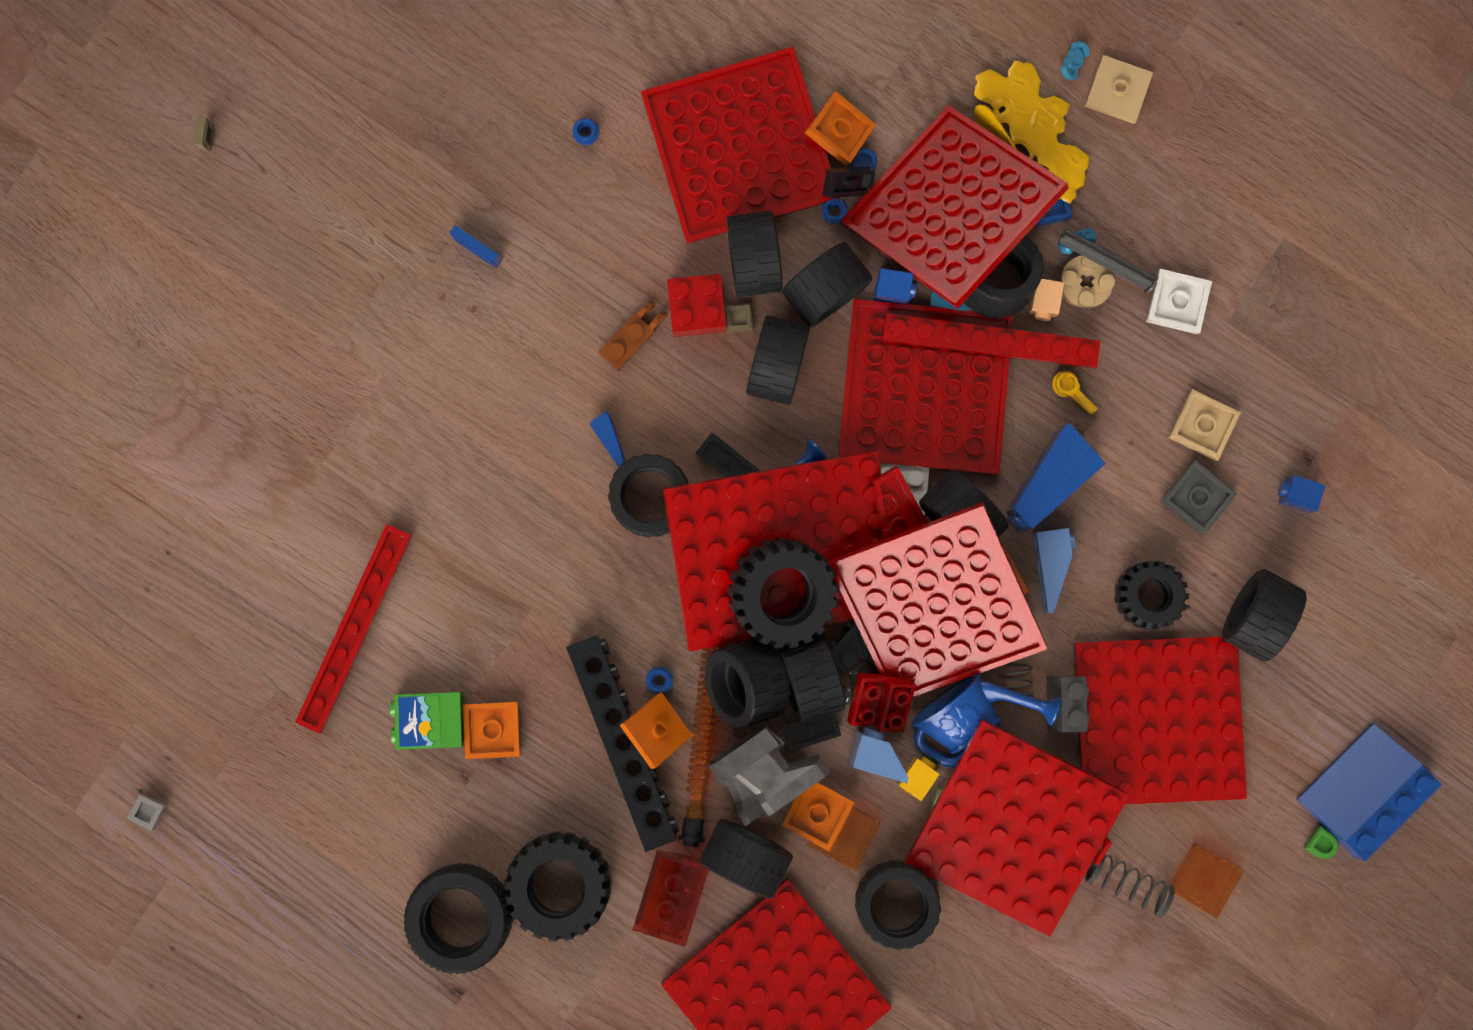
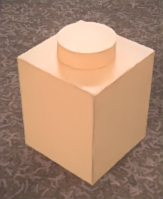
M1041 279L1030 300L1028 314L1035 315V319L1040 321H1051V318H1056L1060 311L1064 282Z

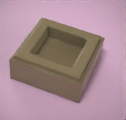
M196 117L193 144L201 151H210L212 146L214 126L206 118Z
M751 303L724 306L727 334L753 331Z

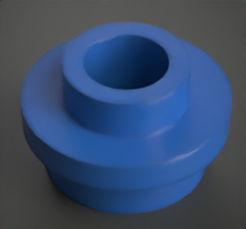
M589 118L580 119L573 126V137L581 145H591L599 137L598 125ZM583 129L591 131L589 136H583L581 132Z
M837 198L823 203L821 209L823 219L830 224L841 223V220L848 213L847 204L842 199ZM833 207L839 209L840 213L836 216L830 214L829 210Z
M655 667L648 672L646 685L653 693H666L672 687L673 676L668 669ZM657 675H662L665 679L664 684L661 686L655 684L654 679Z

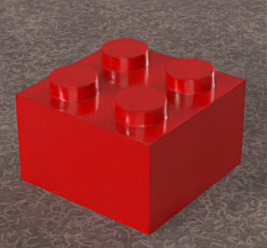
M721 274L667 279L673 338L726 332Z

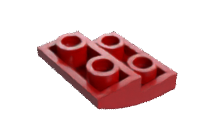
M858 673L847 718L850 726H876L879 732H904L916 684L912 681L892 676Z

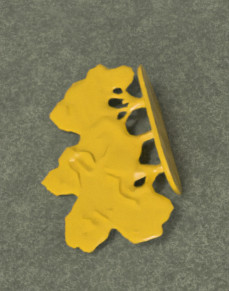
M1013 61L1012 66L1008 70V77H1004L991 69L976 75L975 79L978 83L975 86L974 95L979 100L990 104L994 111L986 105H977L974 109L975 122L1015 149L1017 144L1024 145L1029 152L1030 159L1037 156L1036 163L1046 166L1050 172L1067 182L1069 189L1060 199L1071 204L1072 200L1076 199V190L1084 186L1086 179L1085 171L1088 169L1090 157L1076 146L1064 145L1057 140V135L1065 130L1066 122L1063 117L1068 113L1070 104L1054 95L1046 98L1039 96L1041 79L1035 66L1029 62ZM1004 106L1006 110L1000 114L999 108ZM1001 123H1007L1009 125L1011 139L1006 133Z

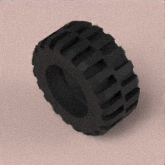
M782 537L776 538L773 542L769 539L761 541L760 547L757 548L753 545L747 550L749 555L745 559L740 556L736 562L740 566L737 571L732 570L729 577L733 580L732 585L728 586V595L731 597L729 605L730 609L735 613V619L752 637H755L765 645L769 643L775 648H783L784 645L794 648L798 647L799 641L807 644L813 641L811 635L814 633L821 635L826 630L822 627L826 620L831 623L835 616L831 613L832 607H838L839 599L834 594L839 592V585L833 579L836 576L833 568L827 564L828 561L823 555L798 540H788ZM784 568L798 570L805 580V594L800 605L794 611L784 616L773 617L767 614L762 609L760 603V594L765 581L778 570Z
M560 831L540 835L531 842H528L516 854L509 865L507 878L504 880V889H506L505 902L506 905H510V915L513 920L517 919L521 923L519 927L525 932L527 929L533 932V937L538 939L546 937L551 942H557L558 939L572 940L574 936H581L588 932L589 928L599 921L605 911L610 898L612 884L611 875H609L608 871L609 865L601 856L602 852L598 847L594 848L585 837L579 838L575 833L568 832L564 834L560 833ZM554 860H563L574 865L580 871L584 881V892L581 900L573 908L562 912L552 911L544 907L536 899L533 892V879L537 870L545 863Z

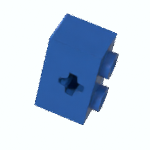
M880 269L877 274L873 300L906 304L909 299L912 300L917 286V281H912L913 273Z

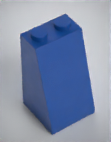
M1070 423L1065 424L1054 433L1006 511L1010 516L1007 518L1008 522L1017 531L1021 529L1025 532L1033 529L1106 464Z

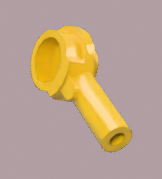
M1066 370L1058 372L1052 379V389L1055 394L1060 397L1071 396L1091 416L1098 408L1079 390L1080 384L1076 375Z

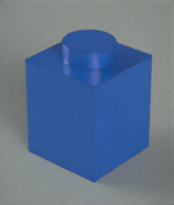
M1295 475L1287 477L1286 480L1281 482L1278 490V495L1281 496L1279 503L1308 513L1316 512L1319 509L1326 485Z

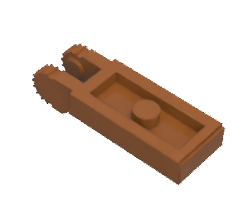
M649 300L639 310L637 315L634 314L598 352L617 371L655 334L654 331L667 317V314L662 311L656 315L649 326L642 320L653 310L655 303L652 300Z

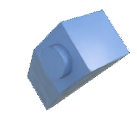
M1069 528L1032 534L1044 614L1054 613L1073 556L1072 550L1076 548L1074 535L1069 533Z

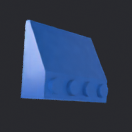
M1372 723L1297 800L1327 831L1336 837L1337 841L1354 858L1365 862L1442 784L1424 765Z

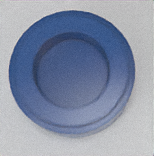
M860 148L851 161L850 166H870L876 169L877 156L868 148Z

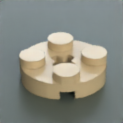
M1077 256L1070 260L1062 269L1060 275V282H1064L1063 298L1070 305L1077 308L1091 309L1098 307L1108 299L1115 285L1112 271L1084 256ZM1081 276H1090L1092 278V288L1088 286L1083 288L1080 285L1083 281Z

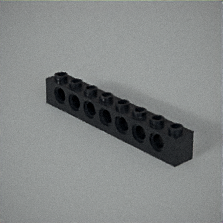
M595 635L567 646L566 649L645 852L675 841L677 839L676 833L680 832L675 817L669 818L666 807L670 806L665 791L659 792L656 782L660 779L656 768L651 769L633 743L628 749H622L617 744V737L621 734H626L620 724L630 717L626 705L630 704L625 689L620 690L616 680L620 679L616 665H610L606 656L610 654V650L605 638L600 640L599 635ZM593 657L598 658L602 663V668L598 673L590 672L587 667L588 661ZM601 683H607L611 686L612 694L609 698H601L598 695L597 688ZM612 708L618 709L622 714V719L617 724H613L607 719V713ZM630 760L639 761L642 766L641 772L631 774L627 770V762ZM641 785L648 786L652 791V796L647 800L640 799L637 796V788ZM650 811L660 813L662 821L658 825L648 823L646 815Z

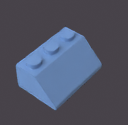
M864 727L863 732L856 730L847 762L853 768L908 783L909 778L892 746L883 739L884 735L879 731Z

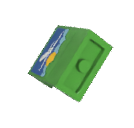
M464 691L394 695V700L390 702V714L395 716V727L391 728V742L396 745V750L463 747Z

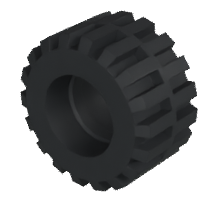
M1161 561L1142 562L1125 570L1126 573L1119 577V585L1115 586L1117 597H1114L1115 603H1118L1120 607L1117 610L1120 614H1124V619L1127 622L1133 623V626L1138 628L1163 629V627L1173 625L1175 620H1179L1183 616L1181 612L1186 611L1188 607L1185 604V599H1189V593H1185V588H1188L1187 582L1181 580L1184 577L1181 572L1174 571V566L1165 565V562ZM1148 579L1157 581L1162 586L1165 594L1162 606L1153 612L1146 610L1140 604L1138 598L1141 584Z

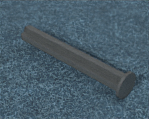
M1069 229L1064 230L1060 236V244L1143 288L1145 293L1148 294L1154 289L1158 281L1157 274H1150Z

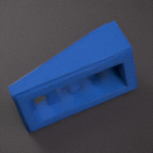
M606 411L591 421L590 426L620 468V465L626 461L610 414Z

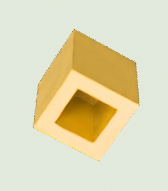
M924 756L921 760L914 757L905 770L909 778L908 783L897 781L896 784L922 801L940 775L934 770L937 765Z

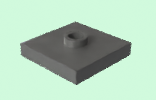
M1193 460L1161 499L1160 503L1200 535H1205L1237 493L1198 461Z

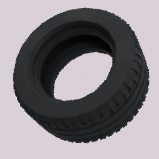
M451 864L429 874L413 890L405 907L404 931L406 932L405 936L408 939V944L411 946L410 948L425 965L428 964L430 968H435V970L442 971V973L463 974L483 967L501 950L510 934L513 918L510 915V905H506L505 902L506 889H504L502 882L491 872L489 873L487 872L488 870L473 864ZM458 888L470 891L480 898L485 906L488 917L486 933L475 944L464 947L449 945L441 940L432 928L430 912L433 901L445 890Z

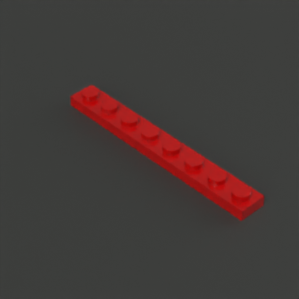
M889 313L885 315L882 342L1094 369L1098 367L1101 340Z
M388 524L385 525L297 716L296 724L319 734L323 732L412 535Z

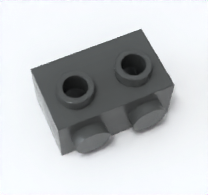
M1046 676L1047 701H1051L1058 696L1062 700L1055 723L1049 725L1047 722L1048 731L1087 732V725L1089 723L1087 696L1089 688L1086 683V677Z

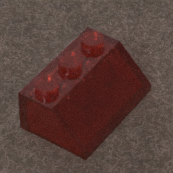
M657 849L632 931L683 947L686 946L709 871L700 863V859Z

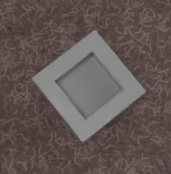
M143 793L139 794L127 819L153 831L167 805Z

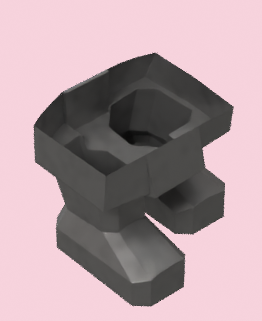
M765 723L717 755L708 765L718 784L723 783L728 788L736 803L737 815L745 826L765 812L768 816L772 815L831 773L819 754L788 764L779 752V749L785 744L784 739L765 725Z

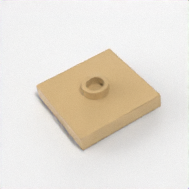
M1103 55L1084 107L1135 124L1153 72Z
M1191 389L1168 438L1218 461L1241 412Z

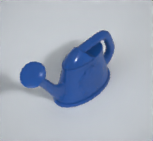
M976 674L950 687L915 716L911 722L914 727H917L914 733V744L917 750L930 760L945 767H955L981 719L1000 727V717L992 706L993 702L1003 700L1038 710L1046 717L1048 724L1053 725L1061 707V697L1058 696L1051 701H1041L990 682L982 681L980 674ZM925 734H928L949 749L948 751L951 754H957L946 756L929 747L925 742Z

